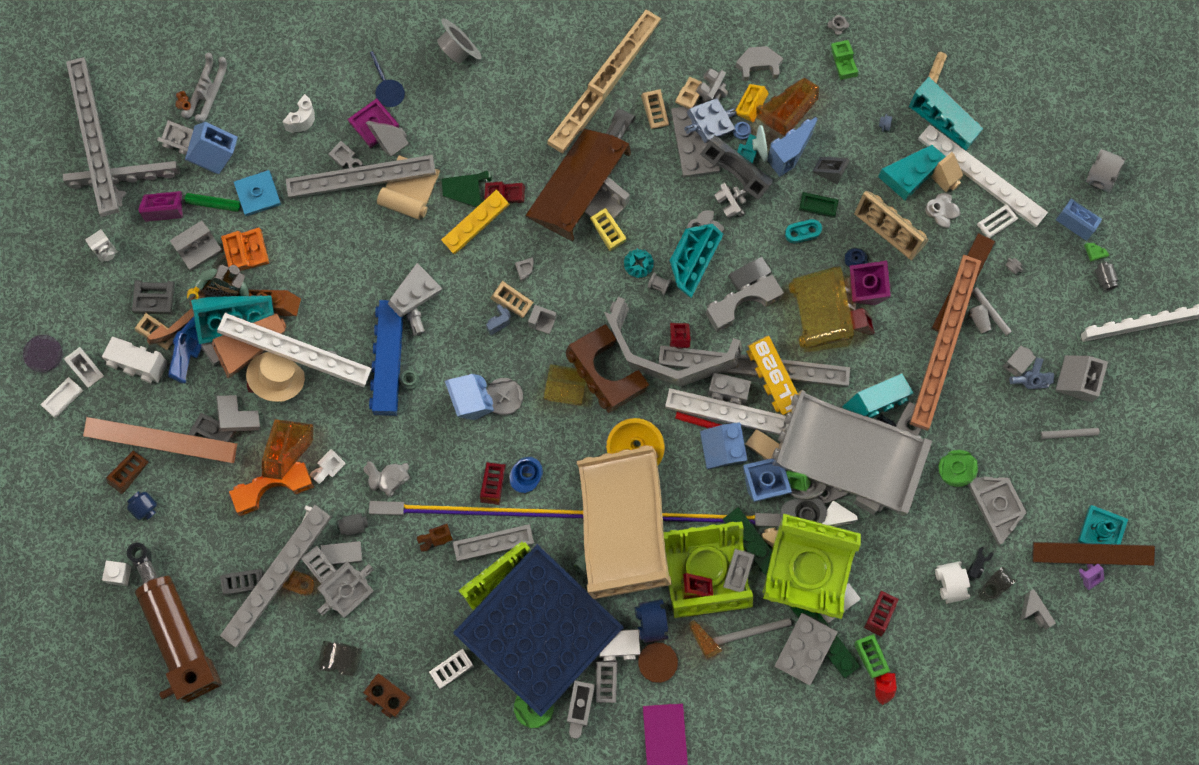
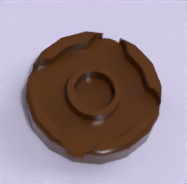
M655 642L647 645L641 651L638 658V667L645 679L652 683H662L674 676L678 667V659L670 646Z

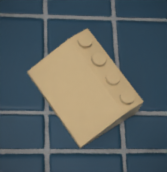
M868 191L863 193L854 214L912 261L929 239L926 234L914 228L908 219H903L893 207L887 206L878 195Z

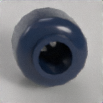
M138 491L127 501V510L137 520L144 518L149 520L156 513L154 509L157 506V502L147 492L140 493Z

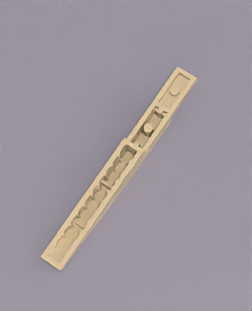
M648 10L644 11L588 84V89L548 139L547 144L562 154L579 131L585 128L653 33L661 21L660 17Z

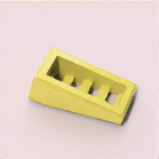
M606 208L590 217V220L610 251L626 242L625 235ZM606 216V220H604L601 223L597 222L598 220ZM610 223L609 227L604 230L602 229L603 226ZM611 230H614V231H615L614 233H612V234L609 235V236L606 235V234H607L608 232H610ZM616 236H618L619 239H617L616 241H614V242H611V241H610V240H612L613 238H615Z

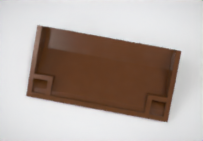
M584 129L525 216L573 242L574 227L622 155L625 154L630 157L629 143L613 135Z

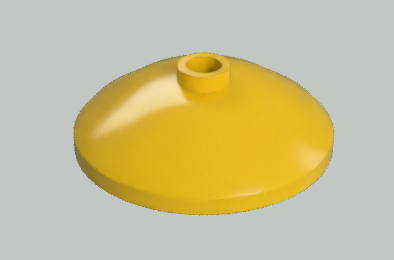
M630 418L621 421L611 430L606 448L607 453L614 454L626 449L634 450L639 449L641 446H652L657 453L658 466L664 456L665 443L661 432L654 424L644 419ZM634 441H639L641 445L635 446Z

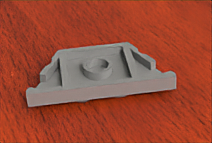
M976 477L972 483L968 484V487L999 546L1003 544L1008 535L1014 530L1018 522L1026 514V511L1009 478Z

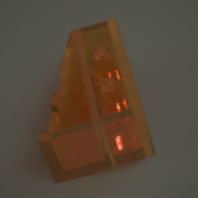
M806 78L799 80L786 88L782 94L777 97L775 95L769 102L757 106V119L785 136L819 99V86Z
M274 420L261 460L262 477L283 479L313 441V424Z

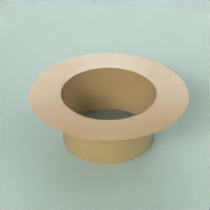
M265 352L256 356L250 362L246 372L247 382L252 391L259 397L269 401H285L293 398L301 391L305 381L304 371L294 361L271 352Z

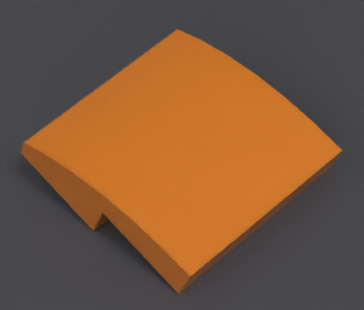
M260 228L243 233L236 231L221 236L228 267L236 265L240 270H246L270 264Z

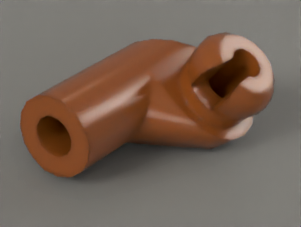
M185 91L176 93L178 99L175 103L176 107L180 110H189L191 104L188 102L189 98L186 96Z

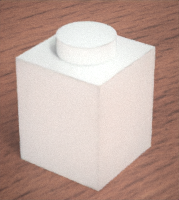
M106 561L102 581L107 584L128 586L131 566L126 563Z

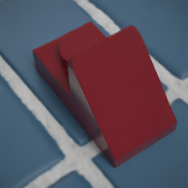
M670 323V346L678 349H689L691 342L689 323Z

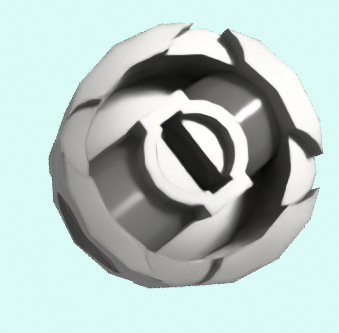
M1100 149L1097 160L1089 171L1086 183L1110 193L1126 158Z

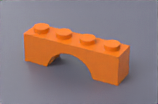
M295 462L285 470L278 469L271 472V475L267 477H257L252 480V483L246 485L239 484L233 487L234 490L229 491L237 514L242 516L258 510L262 495L272 487H287L295 494L314 488L304 462Z

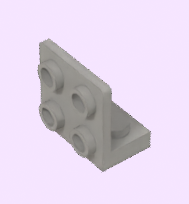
M608 177L585 213L592 217L606 208L612 218L615 219L629 204L630 194ZM606 216L603 217V218H601V219L598 220L597 222H598V223L603 222L604 220L607 219ZM610 223L603 226V228H607Z

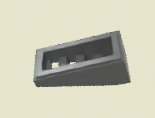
M262 569L220 575L223 595L226 597L253 591L256 585H254L252 575L256 574L258 584L263 577ZM248 576L249 586L247 587L244 578ZM236 578H240L241 588L237 587ZM228 580L232 581L233 589H229Z

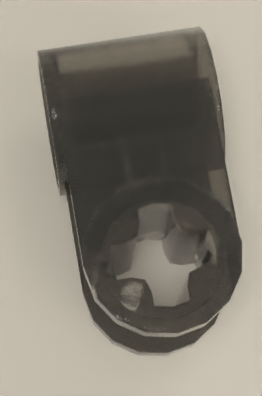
M1003 566L979 588L978 595L982 601L991 602L1016 582L1015 579H1012L1004 571L1005 568ZM986 588H990L992 590V596H989L986 593Z

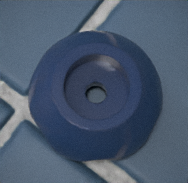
M851 248L845 253V264L848 267L866 264L868 261L866 252L861 248Z

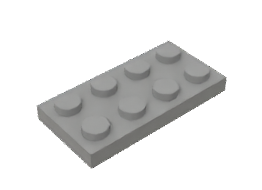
M686 107L671 108L683 178L719 173V166H714L700 155L709 142L704 143L696 131L686 134L687 131L684 130L686 126L692 124L687 114L689 109Z

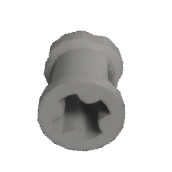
M653 273L647 288H654L665 295L671 279L666 280L657 276V273Z

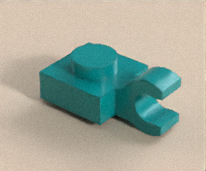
M749 134L746 145L740 144L737 152L753 163L757 150L753 149L752 139H756V136Z

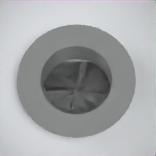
M443 18L441 20L446 31L439 37L437 42L440 48L453 61L461 64L469 55L477 59L482 58L479 50L461 29L447 19Z

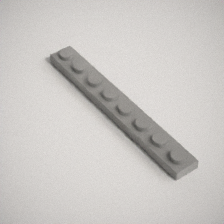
M433 155L288 178L286 179L288 197L291 199L436 175Z
M317 505L313 506L220 636L235 648L240 645L301 561V558L330 521L331 515Z

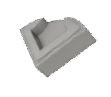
M533 258L515 263L520 281L525 280L532 273L534 267Z

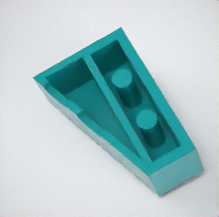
M930 145L882 168L878 177L906 201L933 174L938 163L946 156L936 147Z

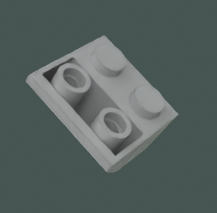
M1065 355L1055 391L1091 403L1094 402L1100 395L1108 362L1091 356Z

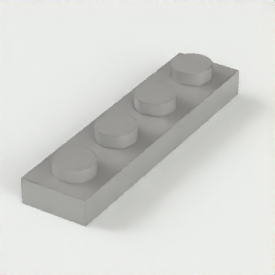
M529 524L454 541L453 546L456 560L461 562L511 550L521 541L523 543L526 542L528 546L534 545Z

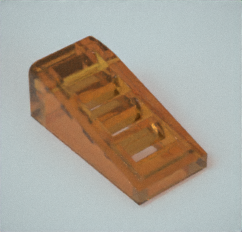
M693 620L689 623L688 626L706 659H710L722 652L718 644L697 622Z

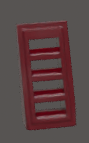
M861 308L849 312L851 325L855 331L874 335L872 318L865 309Z
M486 462L480 493L481 503L500 505L506 464ZM489 470L500 471V474L489 473ZM488 477L499 479V481L488 480ZM487 485L496 486L497 489L487 488Z
M880 591L864 628L882 637L899 599ZM881 599L891 603L892 606L890 607L882 603ZM878 606L889 611L888 614L877 609ZM877 614L885 618V621L875 617L874 615Z

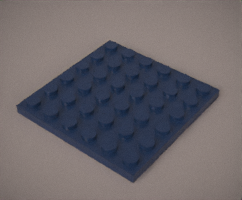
M536 544L453 631V634L542 717L624 627Z

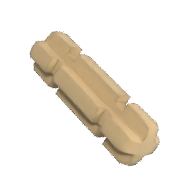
M938 52L928 76L935 83H937L947 57L942 52Z

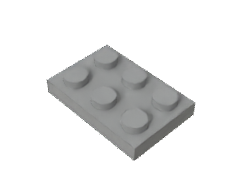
M801 613L775 667L811 685L838 631Z

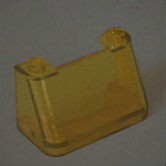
M832 267L793 278L791 283H789L790 294L797 297L803 329L802 336H799V345L804 348V352L849 347L854 338V329L841 267Z

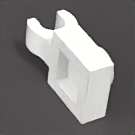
M330 449L318 462L321 467L312 471L310 476L320 484L328 474L333 477L346 463Z

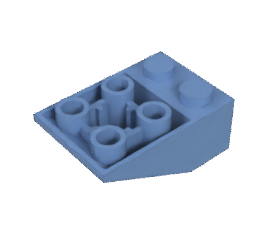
M816 117L812 120L807 119L801 124V127L796 130H790L784 138H778L771 143L767 161L779 177L793 169L813 134L817 122Z

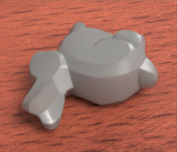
M368 461L367 465L363 468L364 472L369 476L368 483L370 489L375 491L379 488L388 497H391L394 491L410 478L408 474L409 465L407 463L387 465L382 472H379L375 465Z

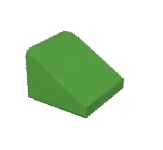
M792 471L786 472L791 488L807 491L811 481L805 474Z

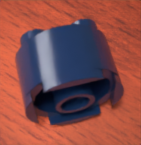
M662 599L640 602L637 607H634L636 619L640 620L641 625L637 627L639 639L643 640L644 643L667 640L669 638L668 635H664V632H668L665 609L660 607V604H664Z

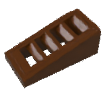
M132 451L106 477L107 483L123 494L145 468L148 461L135 451ZM134 459L139 463V465L136 466L131 462V460ZM128 465L134 470L131 472L125 467ZM122 471L128 475L126 478L120 474ZM116 478L120 479L122 482L119 483L118 481H116Z

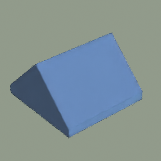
M1073 199L1069 200L1056 221L1086 241L1095 232L1102 220Z
M772 458L743 465L746 488L753 502L792 493L785 469L773 466L774 459Z

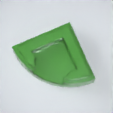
M1085 243L1084 245L1090 262L1109 256L1106 249L1095 245V243Z

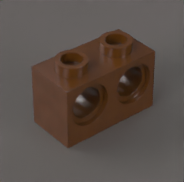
M379 673L363 692L367 695L365 700L374 707L376 704L380 705L383 708L381 712L390 719L392 716L398 718L412 699ZM377 686H382L384 689L383 694L375 697L373 690ZM393 698H398L400 701L396 709L389 707V702Z

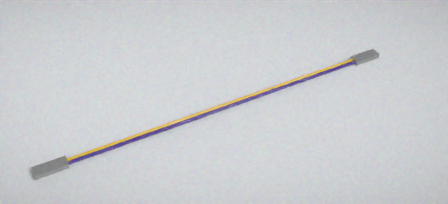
M370 501L369 514L376 515L428 513L584 518L583 511L420 506L406 505L404 502ZM662 513L663 521L724 523L722 519L727 516ZM755 513L753 516H746L749 522L755 526L779 527L781 522L780 514Z

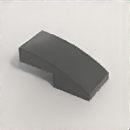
M763 257L730 273L728 277L737 291H740L743 286L747 284L752 285L764 275L769 276L772 271Z

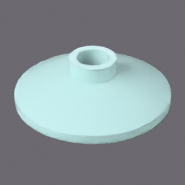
M759 125L756 139H752L753 149L758 150L762 160L767 162L768 154L763 126Z

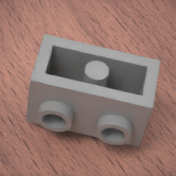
M713 372L708 396L721 401L726 400L730 401V403L745 405L751 381Z

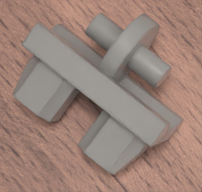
M711 68L706 71L703 78L710 82L709 86L702 82L696 89V92L702 96V103L712 100L713 97L719 100L720 97L725 98L727 96L726 84L721 83L726 72L723 70L716 72Z
M725 183L720 185L722 189L714 196L719 204L727 200L730 201L731 204L723 209L726 216L732 218L736 215H744L745 213L738 200H740L741 204H745L747 201L744 197L747 195V191L745 189L739 190L738 186L733 188L735 192L733 195L729 186Z

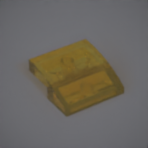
M550 364L544 400L582 406L586 381L578 375L576 368Z

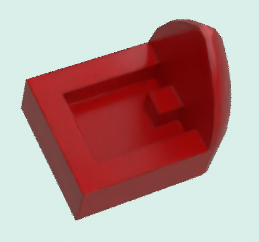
M886 673L874 678L876 699L881 705L887 704L894 698L897 690L895 673Z

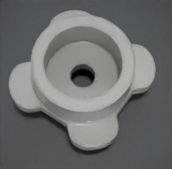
M836 15L832 21L828 22V27L832 28L836 35H841L844 29L849 28V23L843 16Z
M1008 258L1005 266L1015 275L1019 271L1022 272V264L1016 258Z

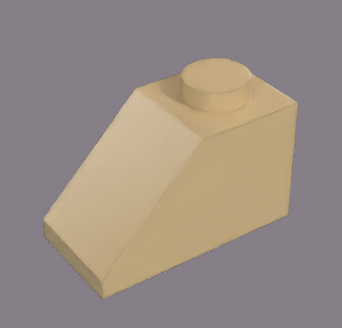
M953 152L938 163L931 176L945 192L950 189L954 191L961 184L960 180L963 176Z

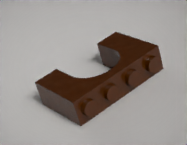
M605 324L569 344L565 353L568 361L576 367L578 375L582 379L584 378L588 384L590 392L598 398L600 406L609 414L644 393L649 384L639 370L617 381L604 379L597 373L594 368L593 359L611 348L616 341L615 336Z

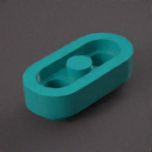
M815 219L790 224L786 228L785 238L793 244L816 239L821 234L822 225ZM809 228H814L815 232L811 233ZM791 233H797V237L791 236Z

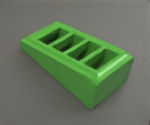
M874 634L855 641L856 650L871 679L890 672ZM871 644V648L863 649L864 646ZM875 651L876 654L867 657V653ZM876 658L879 659L878 662H875V663H873V664H870V662H869L870 660H873V659H876ZM882 665V669L873 671L872 668Z

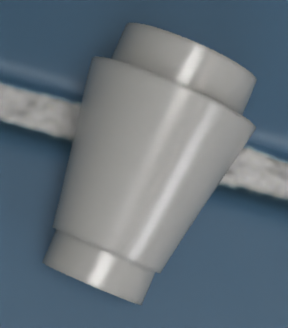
M984 304L969 310L971 313L970 317L981 334L992 330L988 310L984 307Z

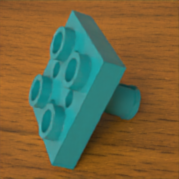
M1090 505L1077 542L1121 544L1128 519Z

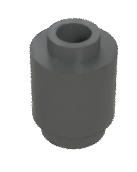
M1104 262L1097 265V269L1094 271L1100 287H1103L1104 291L1117 288L1119 280L1113 264Z
M362 513L344 516L343 519L338 520L341 535L346 534V536L364 533L365 528H368L367 517L362 516Z

